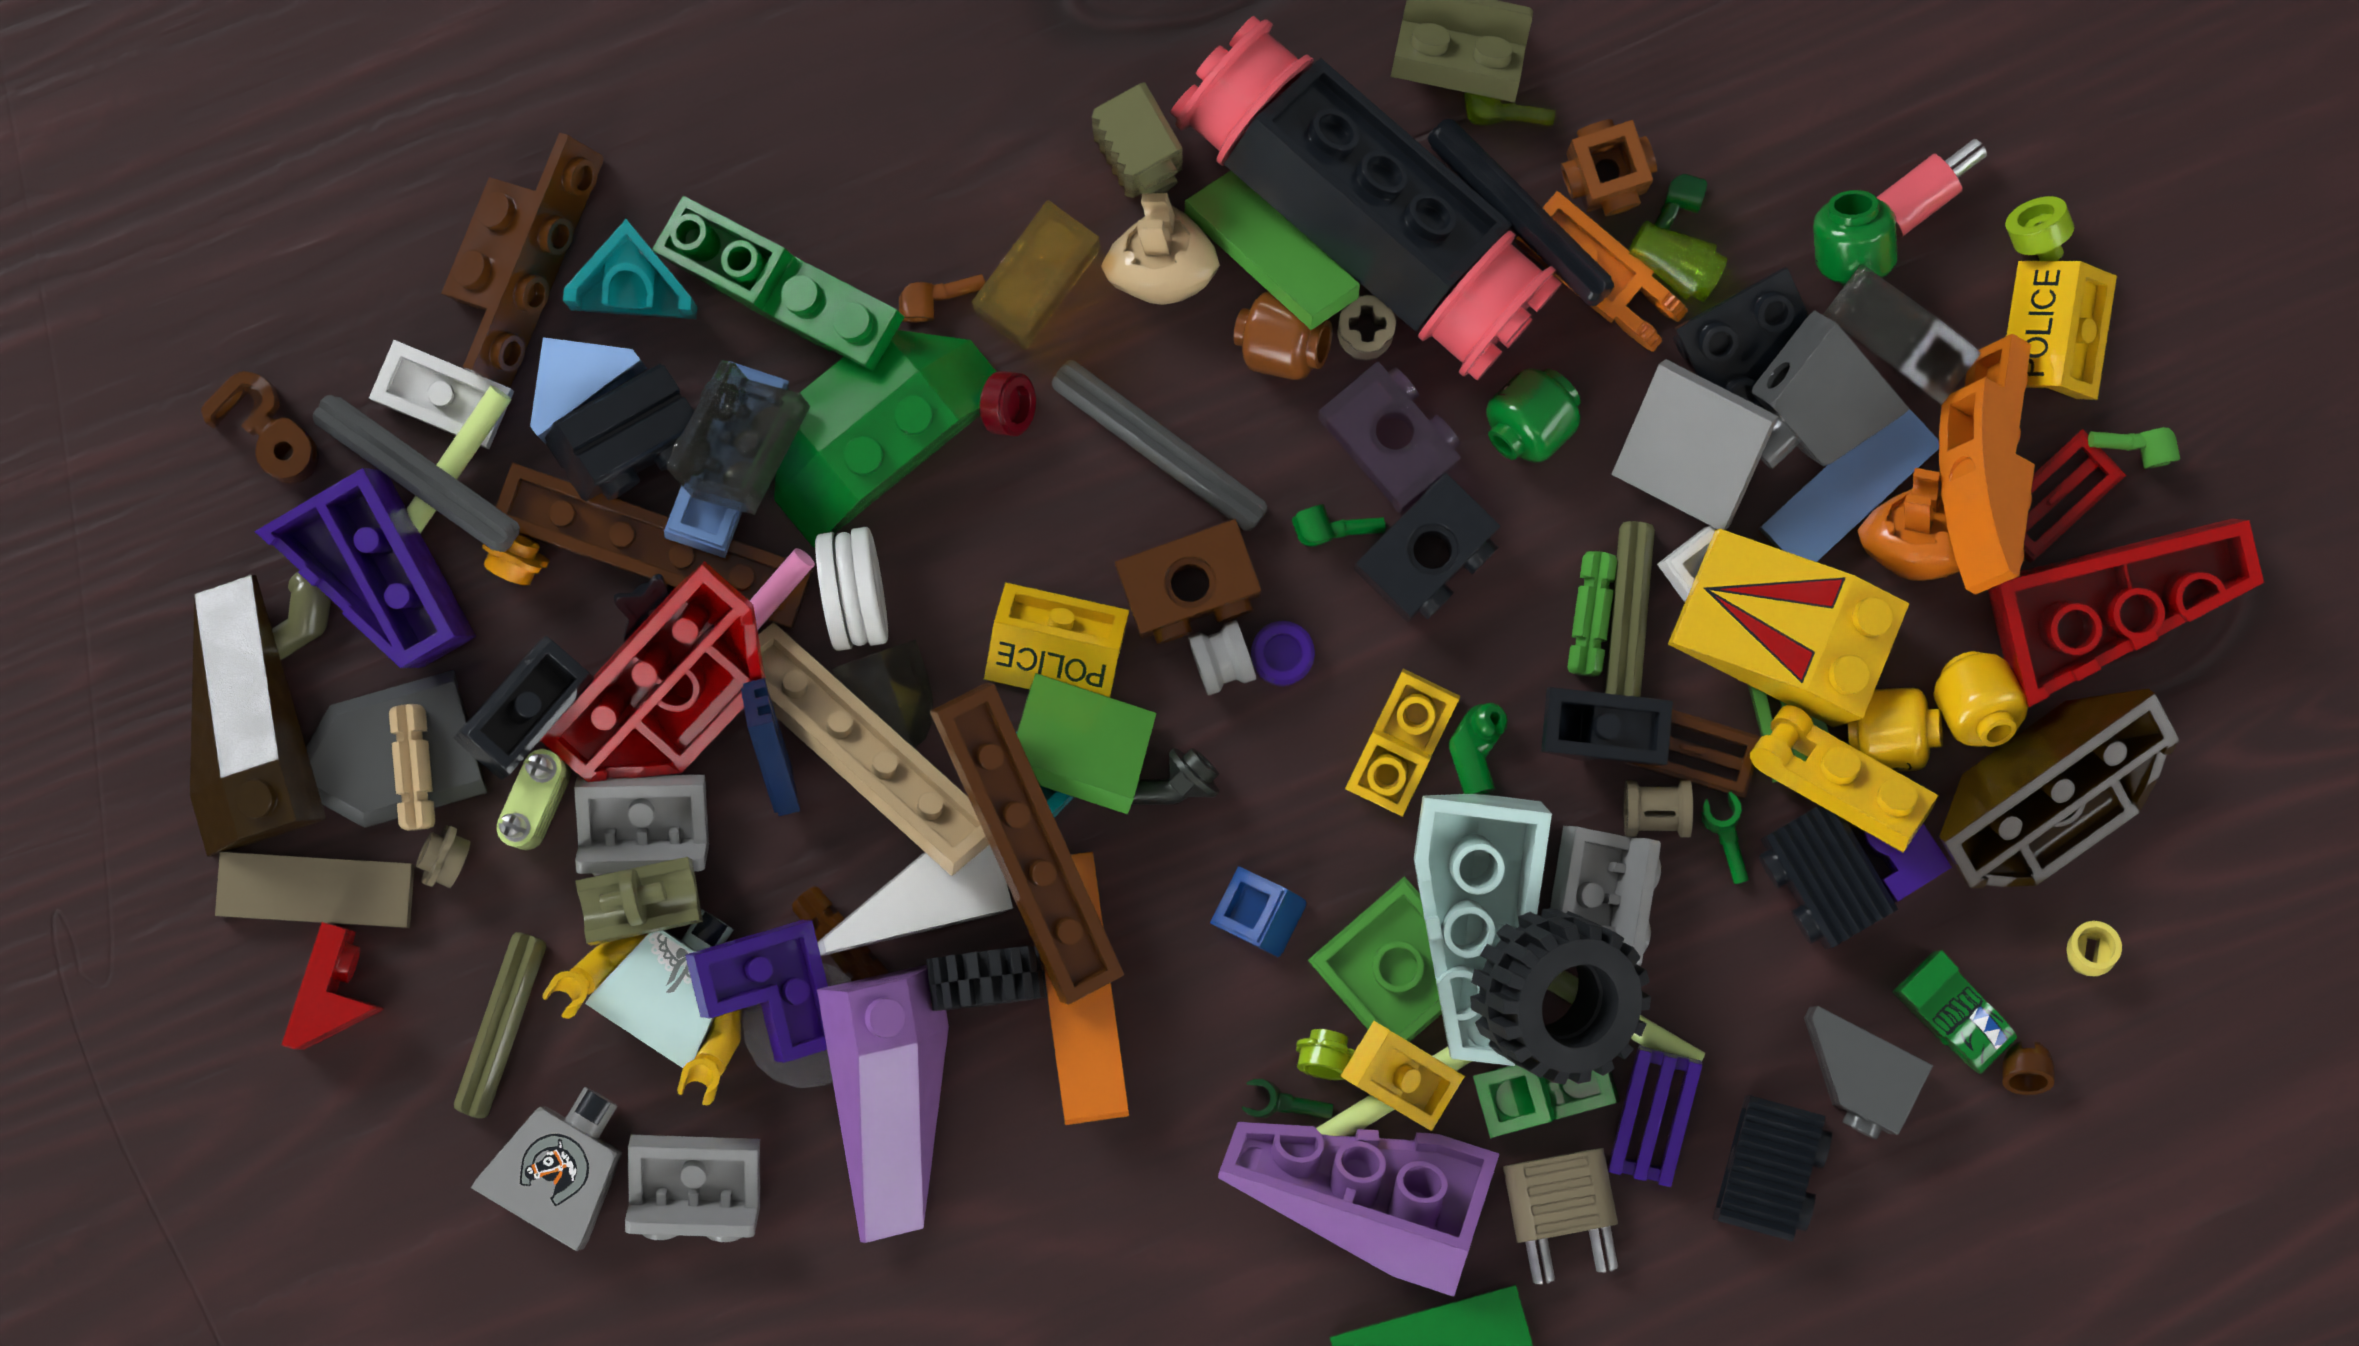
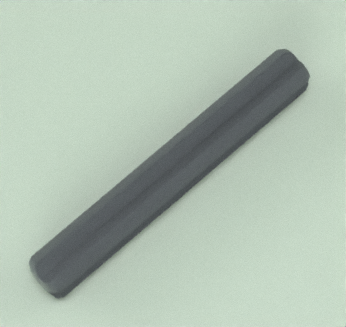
M1068 360L1055 374L1052 380V386L1055 391L1228 519H1236L1238 526L1243 530L1251 531L1263 518L1268 507L1263 499L1074 360Z
M327 395L320 401L319 407L313 413V421L318 427L490 549L505 552L512 546L520 532L518 522L341 397Z

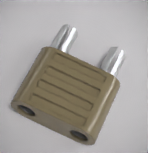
M1604 1148L1503 1166L1517 1243H1526L1533 1283L1543 1284L1535 1240H1538L1546 1283L1554 1281L1555 1276L1547 1238L1589 1230L1596 1271L1606 1273L1598 1228H1601L1609 1271L1611 1272L1618 1268L1611 1226L1617 1225L1618 1220Z

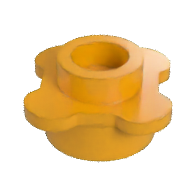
M522 534L517 536L512 546L505 552L495 551L485 544L482 545V548L488 552L484 561L485 568L498 577L519 585H530L535 573H540L542 567L547 568L550 562L547 557L538 553L539 544Z

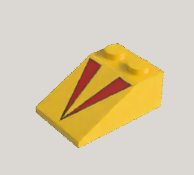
M1717 529L1710 541L1668 645L1788 705L1801 708L1809 716L1821 720L1831 727H1836L1863 719L1910 603L1855 575L1726 530Z

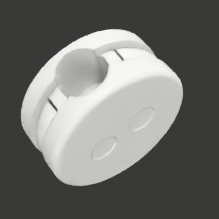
M868 527L851 529V534L841 532L835 538L834 532L817 535L815 539L817 573L824 616L833 648L836 651L852 649L853 644L862 646L869 642L870 646L886 643L888 640L886 604L876 547L870 529Z

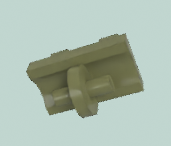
M690 857L576 880L577 892L584 917L586 944L590 946L703 922L693 862Z

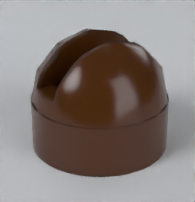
M2022 1041L2016 1042L2007 1050L2003 1059V1086L2013 1093L2022 1095H2035L2050 1090L2054 1086L2055 1079L2054 1062L2049 1050L2040 1042H2035L2034 1048H2022Z

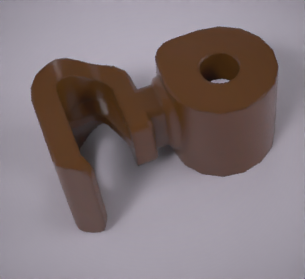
M246 371L235 373L229 377L203 404L201 413L205 423L212 428L218 427L227 414L249 393L254 400V406L248 419L241 427L253 436L257 434L259 436L255 453L260 467L264 472L283 483H298L311 476L318 464L319 453L317 445L311 436L288 418H273L279 409L280 401L272 383L258 374Z

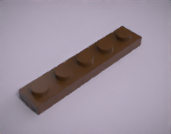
M513 462L496 508L518 522L520 527L519 534L650 580L655 574H661L666 584L672 588H676L705 561L750 601L786 560V558L733 539L725 558L666 539L664 537V530L669 517L616 498L608 501L602 493L588 501L582 500L572 483ZM813 568L767 621L793 630L814 572Z
M984 683L930 711L931 716L1060 1002L1069 1005L1124 976L993 683Z

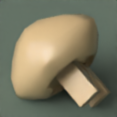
M1167 193L1142 194L1141 204L1144 208L1145 217L1133 224L1112 244L1101 268L1108 281L1115 288L1138 299L1161 305L1183 301L1205 288L1216 274L1220 264L1215 247L1202 229L1187 214L1171 205Z

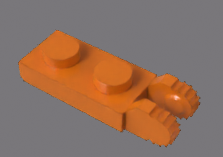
M1556 191L1543 206V209L1611 276L1615 287L1610 295L1600 304L1591 307L1610 323L1615 320L1621 329L1635 339L1637 343L1647 350L1654 352L1661 344L1662 338L1651 324L1642 320L1627 307L1628 303L1641 291L1661 314L1676 322H1679L1685 316L1688 309L1676 296L1652 277L1653 270L1564 195ZM1519 236L1516 238L1515 243L1543 267L1546 269L1549 267ZM1556 273L1554 274L1556 278L1571 289Z

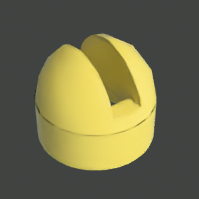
M2088 921L2076 928L2067 943L2068 962L2076 972L2086 976L2094 977L2107 973L2116 964L2122 952V942L2118 933L2111 926L2100 921ZM2087 938L2097 940L2092 962L2085 958Z

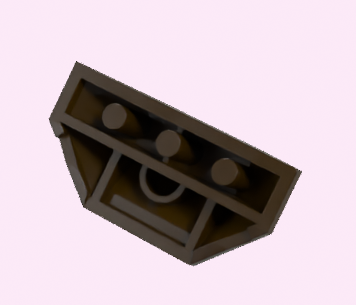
M2150 689L2066 700L1962 774L1939 838L1964 882L1970 888H1984L1985 885L1999 887L2037 886L2140 813L2160 777L2166 756L2172 755L2179 742V738L2156 694Z

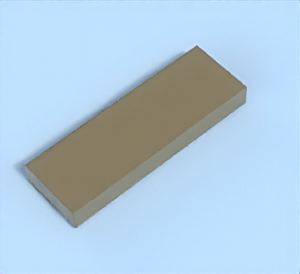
M220 852L215 916L410 928L415 864Z

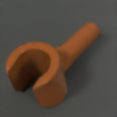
M980 274L946 284L939 283L933 285L926 282L909 284L899 296V312L905 317L902 322L933 321L934 301H943L985 290L986 284L983 275Z

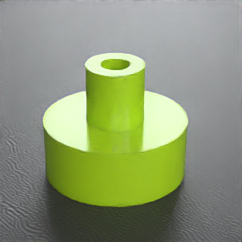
M2054 196L2039 197L2023 203L2009 214L2005 222L2014 249L2020 254L2038 255L2040 261L2059 260L2064 254L2061 245L2070 238L2074 231V223L2065 201Z

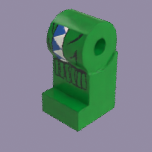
M1942 950L1934 951L1892 993L1944 1046L1948 1045L1969 1067L1982 1074L2017 1039V1035L2004 1018L1959 973V968Z

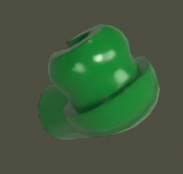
M1486 703L1472 707L1466 712L1450 738L1449 750L1464 794H1486L1495 789L1485 758L1501 734L1505 732L1508 724L1506 712L1497 704Z

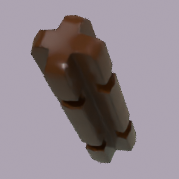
M816 886L807 889L792 903L793 912L800 920L812 921L817 941L845 919L839 911L834 914L830 909L832 906L831 901ZM868 946L829 954L844 973L849 971L852 974L853 978L851 981L889 973L878 958L874 961L869 956L871 950Z

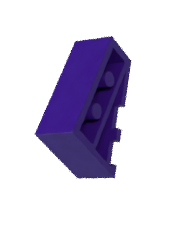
M361 468L254 531L268 545H273L300 570L298 573L312 586H317L343 610L342 614L400 668H424L476 637L420 532L412 523L407 509L391 479L380 470Z

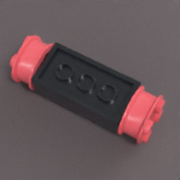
M1252 16L1230 41L1229 45L1232 49L1229 52L1220 45L1199 67L1196 75L1203 82L1199 87L1195 84L1192 85L1170 111V114L1177 119L1176 127L1182 131L1191 126L1219 151L1216 162L1221 166L1225 165L1412 329L1417 331L1427 321L1420 331L1418 338L1424 341L1432 336L1462 362L1459 373L1463 377L1469 373L1476 380H1479L1502 353L1495 345L1500 341L1509 348L1531 324L1533 319L1531 314L1526 311L1527 308L1530 306L1538 312L1561 286L1562 282L1554 276L1556 269L1550 266L1542 271L1513 246L1512 242L1515 234L1509 230L1513 225L1509 220L1327 62L1320 58L1312 65L1313 58L1308 54L1298 59L1270 35L1273 24L1268 19L1260 21L1255 16Z

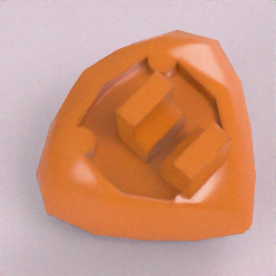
M1915 468L1913 488L1891 498L1874 509L1857 530L1866 553L1899 577L1913 581H1928L1959 572L1946 523L1941 493V472Z

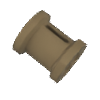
M1371 295L1359 296L1358 299L1344 308L1340 314L1337 336L1339 344L1345 353L1354 359L1364 361L1377 359L1386 353L1392 344L1395 333L1396 319L1394 312L1376 296ZM1362 314L1371 315L1373 325L1383 326V329L1375 332L1372 342H1363L1360 331L1349 329V327L1358 324L1359 317Z
M1626 780L1623 812L1625 836L1636 837L1639 831H1677L1680 837H1691L1693 822L1691 781L1680 780L1677 787L1639 786L1636 780Z

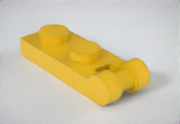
M1792 705L1783 706L1771 722L1772 733L1762 736L1750 752V759L1753 765L1767 776L1904 853L1931 812L1938 795L1813 725L1810 716L1801 708ZM1793 748L1807 756V760L1803 761L1793 755L1791 749Z

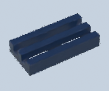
M763 678L743 683L744 688H741L747 727L774 813L777 812L778 816L799 812L800 805L796 795L797 789L793 778V768L766 680Z

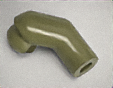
M298 572L291 577L288 584V589L291 592L288 619L272 628L281 660L321 636L328 625L331 599L317 586H312Z

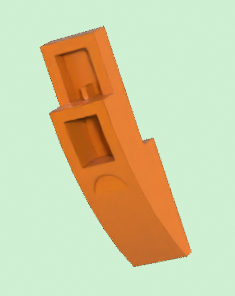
M2010 334L1969 354L1965 386L1942 398L1939 425V468L1946 523L1954 556L1965 588L1975 595L2020 576V569L2024 560L2023 547L2028 511L2032 503L2031 489L2035 464L2016 454V449L2021 435L2020 420L2024 392L2028 384L2027 371L2031 344L2014 334Z

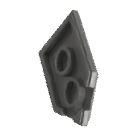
M454 670L329 706L306 747L322 805L364 828L398 819L397 803H402V797L396 794L392 743L397 742L396 735L390 732L389 711L392 707L406 704H419L426 710L427 731L422 732L423 740L429 743L433 792H428V800L434 801V808L488 793L480 762L453 738L468 721Z

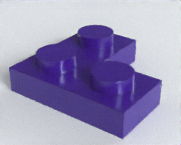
M800 920L685 955L701 1018L710 1019L760 1003L775 1062L786 1063L827 1050L817 989L828 987L811 920Z

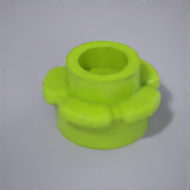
M1327 1029L1311 1030L1310 1038H1303L1297 1041L1296 1051L1300 1053L1297 1068L1301 1072L1313 1077L1327 1080H1344L1340 1076L1355 1050L1348 1049V1037L1346 1035Z

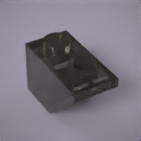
M1864 265L1858 267L1823 314L1825 317L1836 322L1851 339L1900 378L1940 404L1945 402L1981 354L1940 319Z

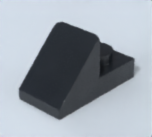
M1548 687L1546 689L1541 752L1581 761L1602 759L1657 766L1668 765L1673 701Z

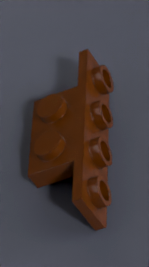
M559 133L535 191L491 177L488 178L441 294L456 302L486 311L463 368L506 387L512 385L517 370L524 359L531 336L548 301L554 280L566 251L572 243L573 234L604 159L601 154L569 135Z

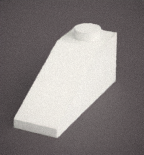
M990 845L953 876L924 852L817 942L820 955L825 956L1002 914L1013 908L1007 882Z

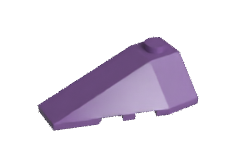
M927 965L817 989L860 1242L863 1243L924 1228L949 1030L946 1010L932 1011Z
M1237 1122L1218 1178L1393 1277L1455 1296L1499 1153L1433 1133H1416L1415 1140L1379 1138L1378 1130L1357 1129L1355 1137L1322 1135L1314 1126Z

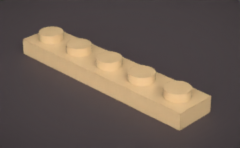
M774 622L758 634L767 687L776 716L785 726L951 876L990 845L966 794Z

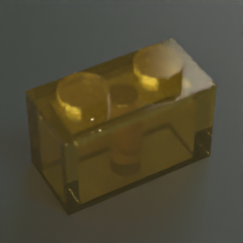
M1047 200L973 299L972 305L975 314L1026 350L1100 251L1099 236Z

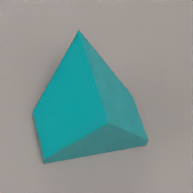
M627 219L622 222L564 288L563 301L572 311L697 319V305L692 297Z

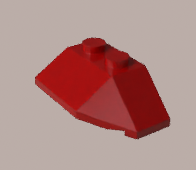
M704 561L665 598L593 676L594 679L540 741L557 754L562 761L586 782L606 781L608 778H638L682 773L744 708L741 688H744L743 683L765 678L754 604Z

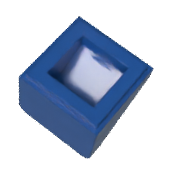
M1238 866L1210 924L1279 957L1284 952L1307 902L1292 891Z

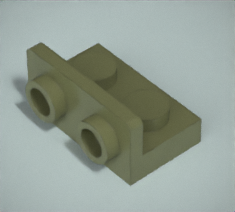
M1406 0L1391 77L1515 102L1533 18V9L1498 0Z

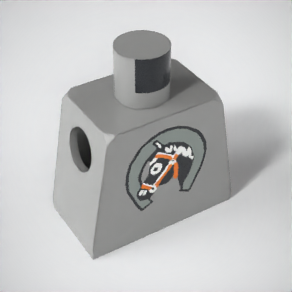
M584 1087L566 1118L546 1106L537 1108L478 1176L471 1188L573 1250L579 1251L584 1249L590 1239L622 1156L620 1150L599 1138L618 1106L599 1093Z

